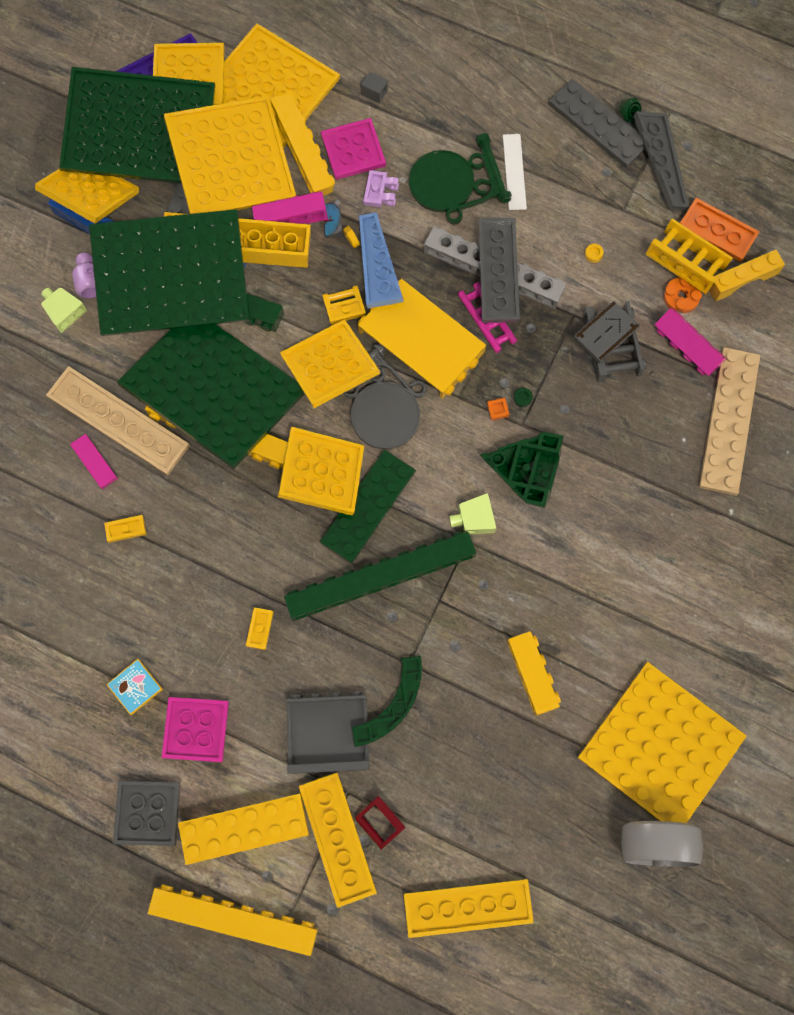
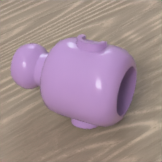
M80 253L76 257L77 266L72 272L75 292L82 298H95L96 289L92 256L89 253Z

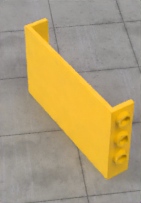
M400 279L398 284L404 302L371 308L368 315L362 316L359 320L358 331L360 334L365 331L440 391V398L443 399L446 395H451L457 382L461 383L466 378V372L470 368L474 369L479 362L478 359L485 352L486 344L407 282Z

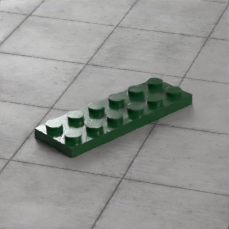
M384 450L358 487L354 514L340 513L321 539L320 544L353 564L416 473V470Z

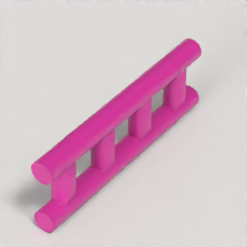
M479 282L473 285L475 291L468 295L464 291H460L457 294L495 353L502 350L500 344L509 340L511 344L517 342L516 337L506 323H482V318L480 317L482 315L481 307L475 309L471 303L480 296L481 298V285ZM499 325L504 334L495 339L490 330Z

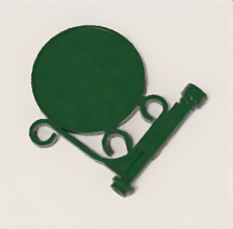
M483 133L476 137L477 145L481 148L482 154L474 153L468 161L461 155L447 150L432 151L420 157L411 168L409 174V188L415 201L427 210L447 212V221L453 225L459 224L462 221L463 214L461 210L485 203L497 197L503 204L511 201L512 194L510 191H506L501 178L502 175L490 147L491 139L488 133ZM478 158L481 159L483 163L474 164L472 161ZM484 165L489 180L479 179L474 183L473 169L480 170ZM479 185L490 186V192L486 195V191L478 189ZM473 190L476 192L477 195L485 196L481 199L466 203V201L470 198ZM458 211L459 218H450V214Z

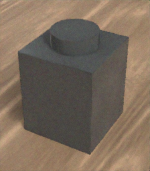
M369 72L360 83L362 95L380 104L388 92V80Z

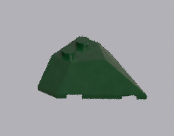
M543 432L533 438H526L498 448L496 451L480 454V456L526 504L545 508L552 492L560 462L564 436Z

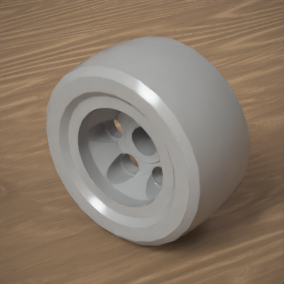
M637 821L626 823L622 826L621 834L623 862L656 867L701 866L703 859L701 829L697 825L681 822Z

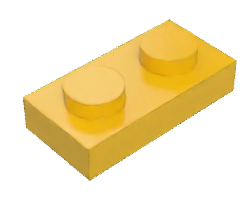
M143 515L104 523L107 542L109 543L147 535Z
M254 607L246 647L266 650L274 611Z

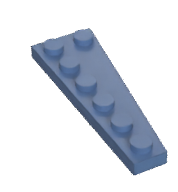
M377 212L360 215L359 222L367 307L374 308L404 302Z

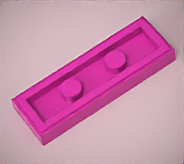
M86 434L70 444L101 489H104L118 479Z

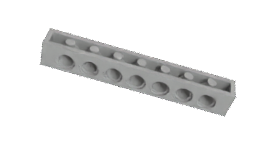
M433 227L424 244V253L480 277V261L475 260V258H480L479 244L468 242L458 235L454 236L442 228ZM459 251H464L466 253L460 254ZM517 263L519 294L556 309L564 293L566 283L559 278H552L542 271L531 269L526 264ZM525 279H530L532 282L528 283ZM542 286H546V287H548L549 289H548V290H544V289H542L541 287H542Z

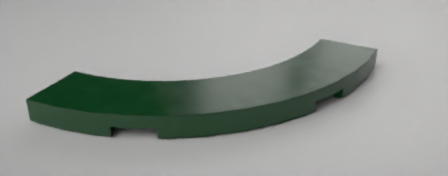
M421 656L401 658V678L393 700L376 718L364 724L351 727L354 747L363 746L384 737L394 730L407 716L416 700L422 677Z

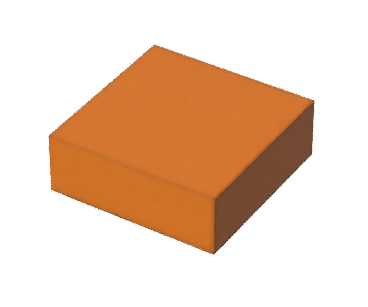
M505 398L487 401L491 421L510 416Z

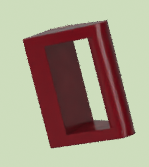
M379 796L354 818L381 850L406 828ZM375 805L396 829L386 841L380 837L364 818V815Z

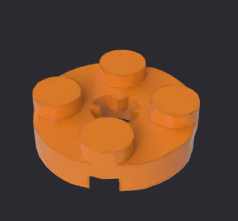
M680 277L671 280L664 291L666 306L669 309L674 308L682 313L693 311L698 306L702 297L699 289ZM679 292H684L687 298L679 297Z

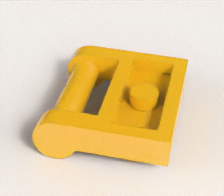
M357 285L345 291L329 295L328 293L322 294L331 325L344 319L347 321L366 316ZM351 296L355 297L353 299L337 302L334 304L330 303L332 301H336Z

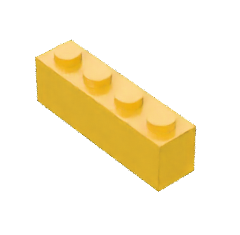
M530 631L508 639V647L535 717L559 708L561 700L558 692H554L551 684H554L550 672L547 673L545 670L546 660L543 654H539L537 649L539 646L537 637L535 635L532 636Z

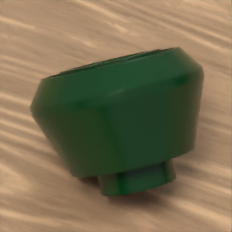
M629 98L620 103L618 111L624 121L633 122V115L637 111L641 112L639 99Z

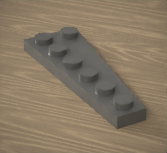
M637 111L633 115L636 127L640 132L669 209L686 210L689 204L667 113Z

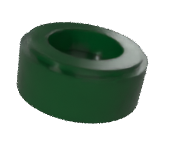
M519 388L514 393L513 400L517 406L527 407L531 404L533 395L529 389Z

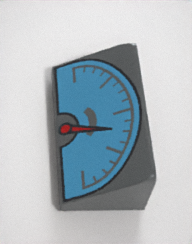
M340 199L325 204L328 220H324L325 238L343 237Z

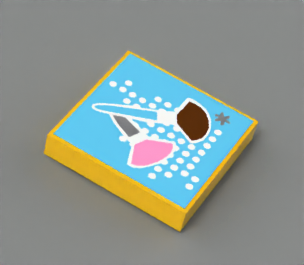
M139 659L106 684L130 715L136 713L163 690Z

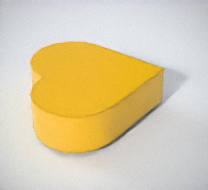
M349 226L343 228L342 231L353 248L360 246L353 230Z

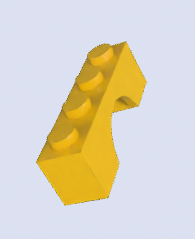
M777 250L771 251L714 276L717 279L709 292L716 302L732 295L737 289L749 282L758 279L764 281L778 275L785 266V263Z

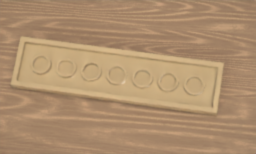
M724 347L721 354L727 360L718 370L699 488L737 496L739 494L760 355Z
M69 366L46 394L49 399L167 476L190 447L189 443Z

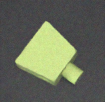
M50 288L42 291L41 295L45 300L41 305L60 333L87 312L84 304L63 288H58L55 292Z
M488 493L459 504V514L449 516L451 527L462 525L464 533L487 534L495 533L496 531Z

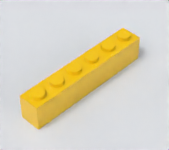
M290 92L271 98L270 102L274 117L309 192L316 193L322 191L323 196L333 193L334 178L327 171L328 166L325 159H322L320 156L318 144H314L311 129L306 127L304 114L298 110L297 99L293 98Z

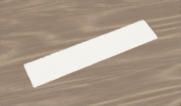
M520 134L503 135L507 191H510L512 194L511 201L508 202L509 210L527 209Z

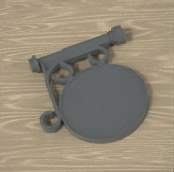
M378 343L373 345L374 350L369 353V356L377 367H383L381 368L382 377L379 379L371 378L370 380L374 384L367 386L360 393L359 386H356L355 393L348 394L344 392L343 395L346 398L355 399L351 408V422L357 436L373 448L390 450L406 444L416 433L420 422V409L416 398H421L425 395L426 385L424 382L417 380L412 382L409 387L400 375L383 360L382 357L386 351ZM384 368L388 369L403 386L393 382H383L386 375ZM420 385L423 388V392L415 393L412 388Z

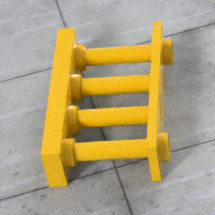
M671 219L664 231L667 234L661 242L654 239L645 255L707 294L717 279L713 276L718 269L725 271L733 257L676 220ZM672 239L682 244L676 252L667 246ZM687 249L697 254L692 262L682 256ZM703 258L712 264L707 272L698 267Z

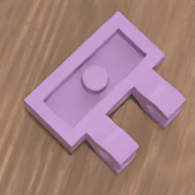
M370 170L363 200L364 205L381 207L382 203L388 206H395V194L384 193L385 187L398 191V178L388 177L387 172Z

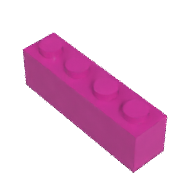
M322 191L252 206L254 220L309 224L328 220Z
M670 308L655 324L658 328L656 331L663 337L667 336L671 340L670 344L676 350L681 349L684 352L683 357L690 363L693 361L698 366L696 369L702 375H712L727 360L674 308Z

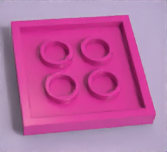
M371 118L320 131L335 180L386 167V161Z
M168 697L162 758L223 763L229 701Z

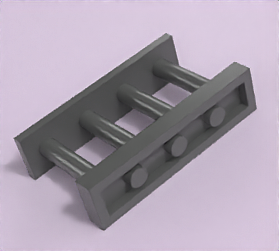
M626 301L623 310L631 318H634V309L630 307V302ZM593 306L585 308L583 314L585 325L598 315L594 313ZM636 332L629 337V345L619 346L610 354L632 352L633 362L608 365L603 360L599 364L592 357L597 382H604L609 372L636 369L637 377L642 375L644 369H646V362L641 356Z

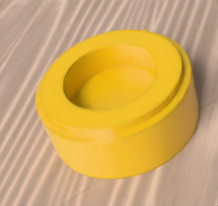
M590 244L586 248L585 258L591 263H597L602 259L604 250L598 244Z

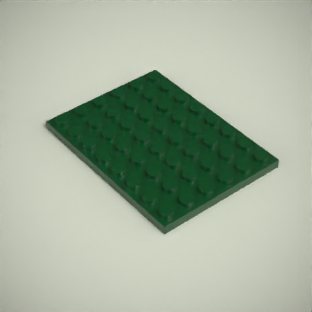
M72 67L59 164L60 171L182 184L165 124L164 114L213 106L215 82Z
M237 209L89 224L101 336L250 321Z
M216 324L171 329L117 381L120 387L233 470L304 396V392L296 380Z

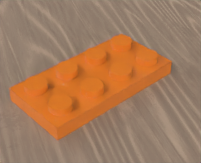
M695 198L680 224L740 263L760 232L698 198Z

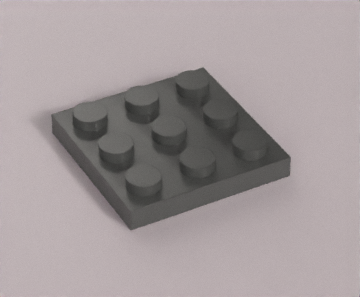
M118 781L113 844L176 846L181 783Z

